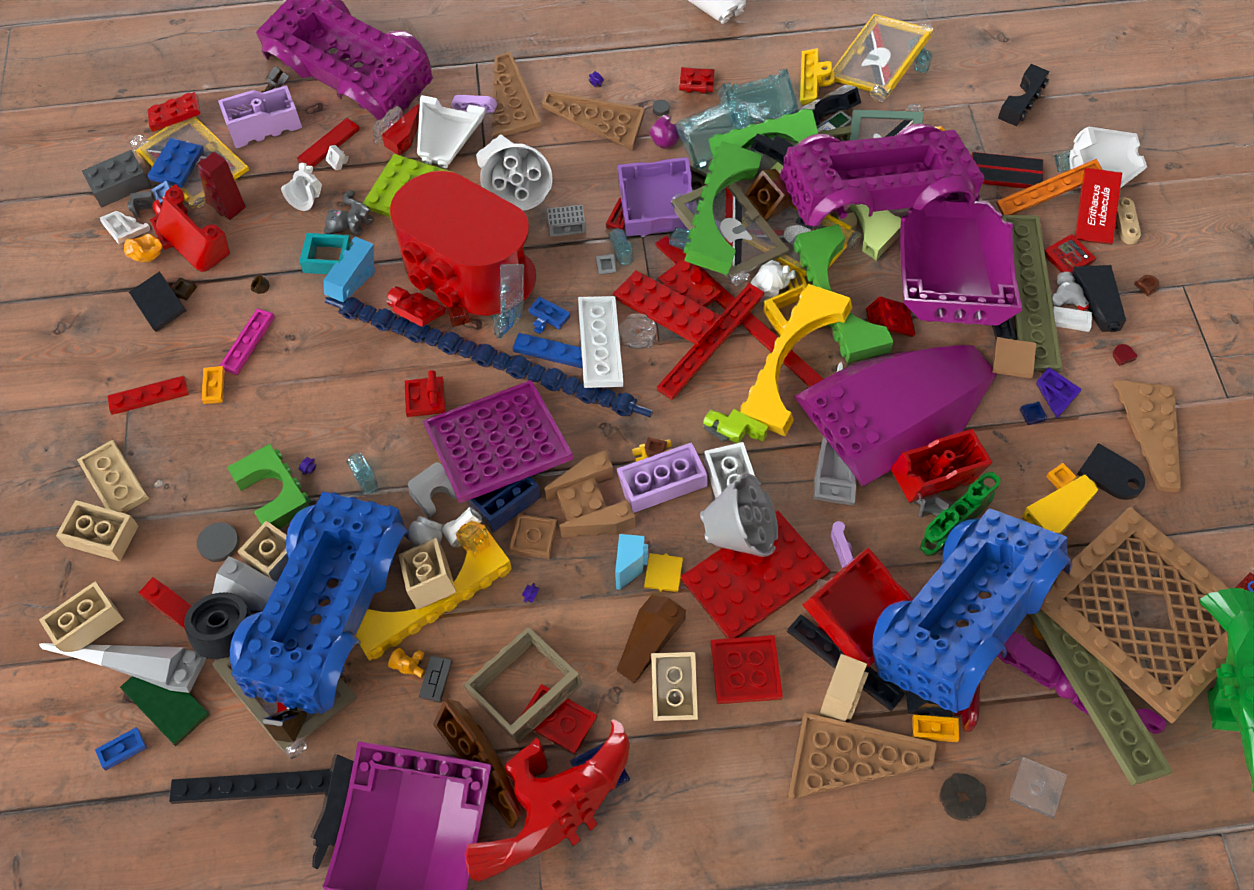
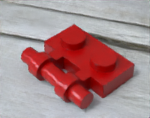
M681 67L679 90L686 91V93H691V91L701 92V94H706V92L713 93L715 69Z

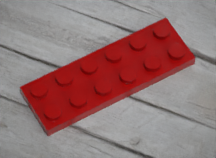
M637 270L612 293L617 301L698 346L723 321L722 316Z

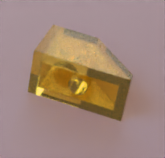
M471 520L468 524L462 525L456 533L458 543L474 558L490 546L486 527L478 522Z

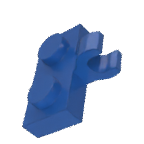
M540 296L529 308V313L538 318L533 325L536 326L534 331L539 334L544 331L547 323L560 330L570 318V312Z

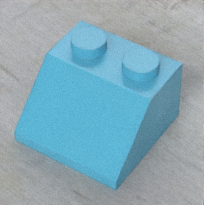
M619 534L615 570L616 590H621L642 574L644 565H648V544H645V536Z

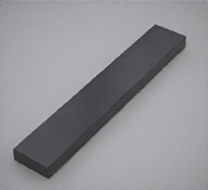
M801 614L787 629L790 635L835 669L840 655H845L828 634ZM870 666L865 668L868 676L862 690L892 712L905 693L890 681H884L878 676V672Z

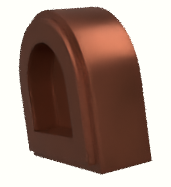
M1144 275L1136 280L1134 285L1148 297L1157 290L1159 281L1152 275Z
M648 437L645 444V454L647 457L665 452L667 441Z

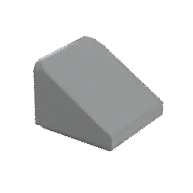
M614 254L596 256L599 275L617 272Z

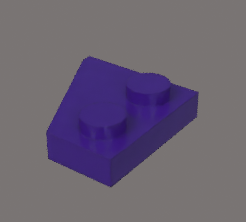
M1050 367L1036 383L1057 418L1062 415L1082 390Z

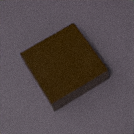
M179 278L172 287L177 297L186 301L197 288L195 283L183 278Z

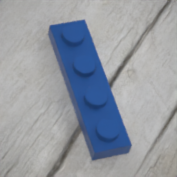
M518 333L513 345V352L583 369L581 347Z

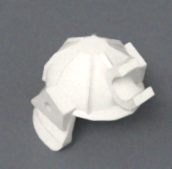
M300 163V171H296L293 179L281 188L283 196L288 203L301 211H307L312 207L314 199L319 197L322 183L315 175L311 174L313 166H306V163Z
M773 260L762 265L751 281L752 285L764 292L761 302L777 296L779 290L785 288L789 284L790 279L795 278V270L789 272L788 265L783 267L779 265V262Z

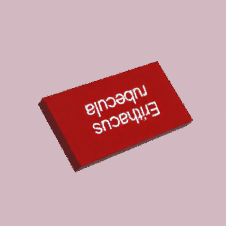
M1091 168L1084 169L1075 237L1079 241L1109 245L1113 243L1122 172Z

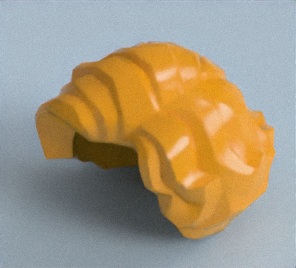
M151 234L135 239H127L124 243L125 255L139 262L153 261L160 255L162 249L160 240Z

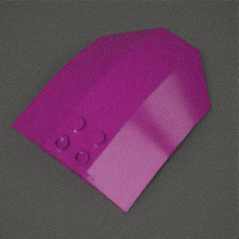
M358 741L341 825L328 872L322 885L324 890H467L470 876L466 870L465 851L468 844L478 842L492 764L420 750Z

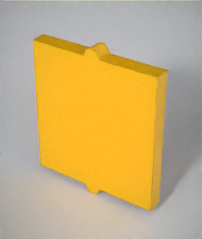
M649 553L644 588L658 589L660 592L663 590L678 592L683 557L668 556L667 553L664 555Z

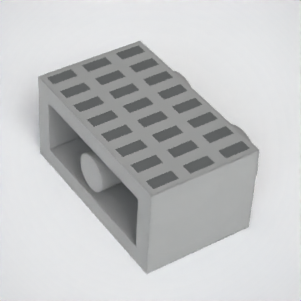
M583 205L547 209L550 237L586 233Z

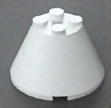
M688 0L721 22V24L728 22L733 15L739 16L744 12L743 8L746 6V0Z
M508 144L497 148L488 155L481 168L480 181L483 188L525 211L536 207L544 201L552 187V170L547 159L538 150L525 144Z

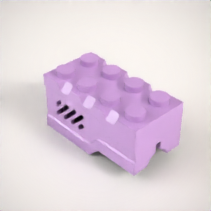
M287 85L263 93L251 90L218 100L236 148L248 145V142L251 140L262 141L265 139V136L270 134L274 137L281 135L283 130L294 131L302 128Z

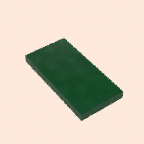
M133 676L120 686L122 691L174 746H177L210 715L187 692L170 691Z

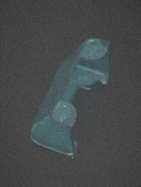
M787 69L779 70V75H769L766 79L741 85L735 83L731 86L730 82L722 84L718 91V97L733 128L742 129L748 124L791 114V112L798 109Z
M733 98L677 122L675 126L693 167L703 169L708 166L709 159L712 158L709 138H713L716 134L730 133L733 129H744L754 123L748 103L742 99Z

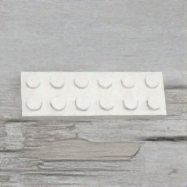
M615 296L578 297L584 388L623 387Z

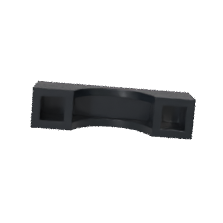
M1030 64L1020 84L1025 94L1008 96L1001 107L998 119L1016 127L1020 121H1024L1028 114L1027 110H1031L1035 103L1034 100L1039 99L1042 93L1041 89L1047 87L1050 80L1048 79L1050 71Z
M844 85L791 112V115L798 113L802 109H812L816 126L820 125V119L824 116L841 110H849L860 104L861 99L858 87Z

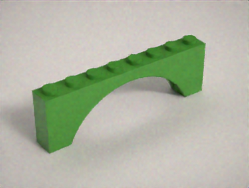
M721 141L720 147H716L714 150L713 158H715V161L712 160L709 166V171L712 172L707 174L704 183L707 184V187H703L700 196L703 198V201L699 200L696 211H699V214H695L692 222L695 228L690 229L688 239H691L690 243L686 242L683 253H686V262L727 275L736 250L723 238L716 226L713 216V200L725 187L738 181L754 179L762 154Z
M839 224L797 234L796 242H794V250L796 253H799L800 263L807 271L808 281L813 286L832 291L828 280V267L833 258L843 250L845 241ZM849 313L845 323L836 322L828 325L833 330V338L836 342L838 341L840 354L842 357H845L847 364L891 352L893 339L886 326L866 322L852 313Z

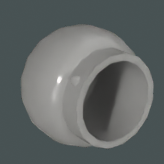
M418 515L417 520L412 522L408 529V539L413 543L412 547L424 544L434 538H437L439 543H441L443 524Z

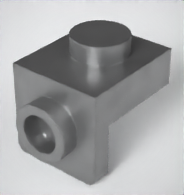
M152 191L130 193L128 209L135 218L139 217V210L153 208V203L156 199Z

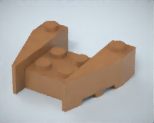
M605 450L585 457L544 488L546 501L557 498L567 522L560 524L562 538L588 534L590 536H598V534L604 533L617 535L635 528V515L628 500L607 507L597 483L613 478V467Z

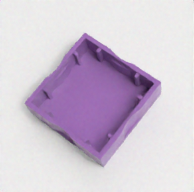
M688 157L667 159L653 163L640 162L617 165L626 236L688 229L674 212L676 206L672 203L673 199L693 191ZM696 200L685 204L694 216L698 214L696 211Z

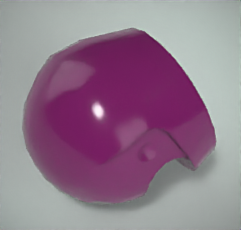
M668 115L660 117L653 124L649 132L653 142L663 149L672 148L680 138L678 126L670 123L671 117Z

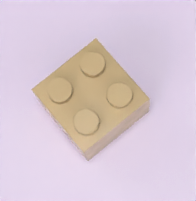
M265 521L238 550V553L249 566L277 581L288 562L286 552L287 535Z

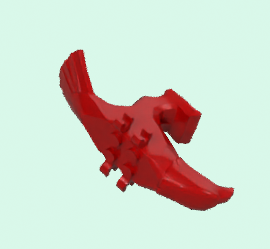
M616 720L611 721V733L608 739L591 759L584 764L570 768L552 777L535 778L548 768L545 750L538 738L533 740L532 743L506 763L505 771L509 776V780L515 786V795L518 803L527 812L526 822L522 831L514 838L467 845L465 864L472 880L481 882L502 873L512 866L519 865L531 857L558 845L565 838H568L574 847L580 841L576 830L581 823H585L590 831L598 825L593 818L595 811L600 807L609 791L615 789L629 759L630 742L621 723Z

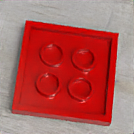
M775 635L714 639L710 641L717 704L782 700L783 694Z

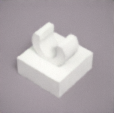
M336 145L329 146L326 161L335 170H341L342 165L348 162L349 156H345L344 151L340 150Z

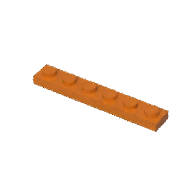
M1094 159L998 200L996 204L1002 215H1015L1082 186L1085 168L1103 169L1098 160Z

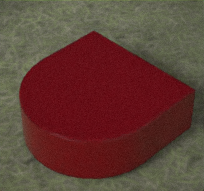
M1126 344L1117 345L1113 351V358L1119 366L1134 361L1138 357L1134 350Z

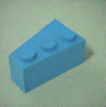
M357 237L352 239L353 245L349 251L345 249L342 253L344 258L341 262L335 263L323 280L324 295L341 302L351 297L375 273L374 244Z

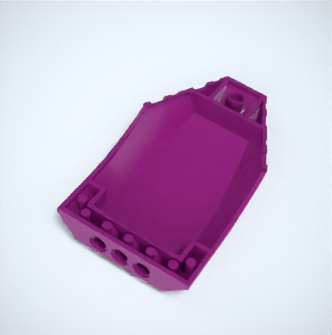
M954 192L946 198L949 202L946 207H942L939 200H933L924 210L911 207L907 215H903L901 218V278L904 304L920 320L989 326L1000 325L1022 311L1014 266L1013 224L1011 222L1006 223L1002 219L1003 215L1000 212H997L988 201L984 202L980 199L979 193L971 208H968V201L963 193L954 194Z
M974 345L943 346L888 353L860 361L823 379L795 395L794 398L864 487L891 471V467L902 452L926 446L942 437L963 432L997 373H992L993 367Z

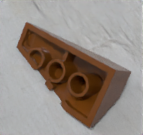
M652 594L639 609L617 672L632 683H635L652 662L651 653H659L685 621L686 610L670 598Z

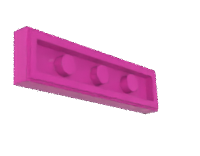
M257 308L219 366H223L226 372L238 375L274 320V314Z

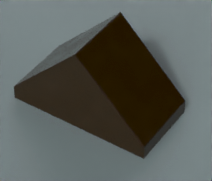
M286 709L264 718L263 724L274 740L294 743L307 717V712Z

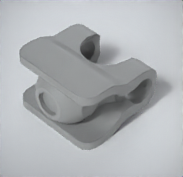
M434 463L408 482L410 497L428 517L436 514L435 505L431 501L434 494L444 492L452 499H457L441 463Z

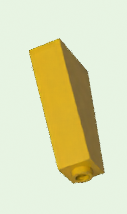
M1085 474L1028 506L1022 517L1028 523L1062 534L1094 498L1098 491L1096 484Z

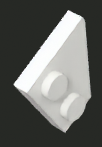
M114 211L100 217L101 223L118 244L150 231V226L147 223L140 224L136 222L135 218L125 216L119 211Z

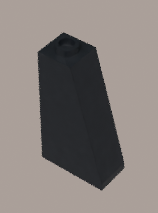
M1112 266L1074 267L1071 272L1075 278L1074 282L1082 287L1084 297L1089 302L1088 311L1092 312V317L1102 332L1121 331L1126 322V317Z

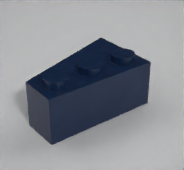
M529 476L470 499L468 504L479 512L482 521L492 532H495L541 498L539 485Z

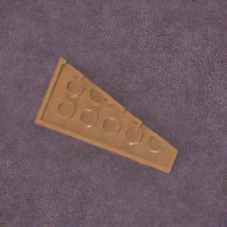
M511 51L495 55L493 98L498 104L493 113L492 139H496L499 135L505 137L542 126Z
M546 91L542 101V108L633 151L645 114V108Z
M1115 380L1113 382L1114 388L1118 390L1121 404H1124L1127 419L1137 442H1140L1141 452L1148 461L1149 471L1157 490L1179 492L1181 482L1175 386Z

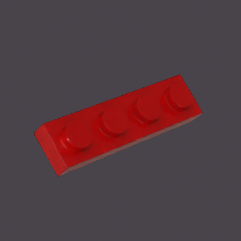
M180 376L107 395L109 411L114 415L187 396L189 392L185 376Z

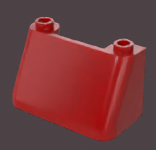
M175 184L165 193L156 222L157 230L196 270L206 272L230 254L226 235L214 224L200 229L186 215L188 210L183 205L184 193Z

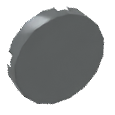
M223 522L213 523L205 527L197 538L199 553L212 562L226 560L228 556L231 557L233 555V552L239 546V536L236 530L231 525Z

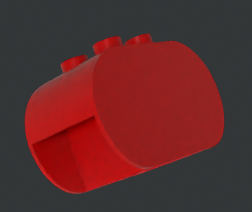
M433 171L419 175L405 183L395 193L390 205V216L405 270L408 273L410 282L417 289L424 291L428 288L436 293L438 299L445 306L452 307L455 304L468 313L481 316L506 313L521 305L529 297L536 284L537 276L533 262L524 255L523 245L529 234V222L523 210L467 178L450 171Z

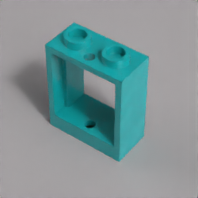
M306 233L299 261L303 273L328 274L335 263H340L344 258L342 253L345 249L349 251L353 243L350 236ZM317 247L342 248L339 261L314 259Z

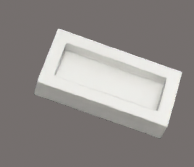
M1053 307L1056 327L1090 331L1092 312Z

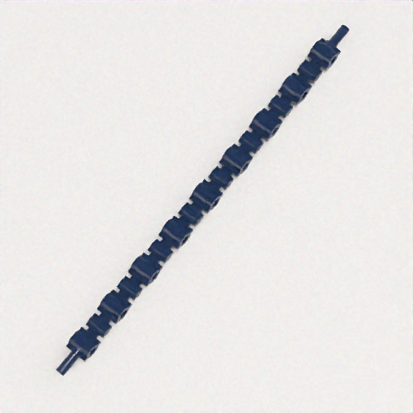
M329 296L325 298L326 304L340 308L339 314H342L347 319H356L359 316V320L365 323L371 321V325L380 331H389L392 328V332L402 335L405 332L404 337H407L414 343H422L425 339V343L430 346L436 347L439 344L437 346L438 349H441L448 355H456L459 351V355L469 359L473 356L471 358L472 361L482 367H490L493 363V367L498 370L504 371L507 368L506 373L516 379H525L528 376V380H532V382L539 383L541 380V385L546 389L560 391L563 388V392L568 395L577 393L576 398H579L586 404H595L598 400V404L602 407L609 408L612 405L611 410L620 416H630L631 413L635 412L651 418L653 410L636 405L637 399L629 393H619L616 397V392L609 389H604L602 392V387L584 388V380L582 384H579L580 380L575 377L569 376L566 379L567 374H564L557 368H548L545 372V367L534 364L531 367L532 362L523 356H514L511 360V355L500 352L497 355L498 350L489 344H479L476 347L477 344L472 341L466 340L463 343L464 338L454 332H446L443 336V332L438 329L432 328L429 331L431 329L430 326L425 325L421 327L414 322L409 324L410 321L404 317L396 319L397 315L393 314L389 309H379L376 312V308L366 305L364 307V303L355 297L347 298L344 302Z

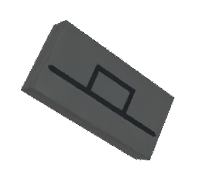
M435 656L430 657L419 694L420 699L441 703L452 660Z

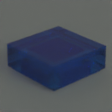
M1039 401L1023 405L1019 409L1027 425L1043 422L1047 419V415Z

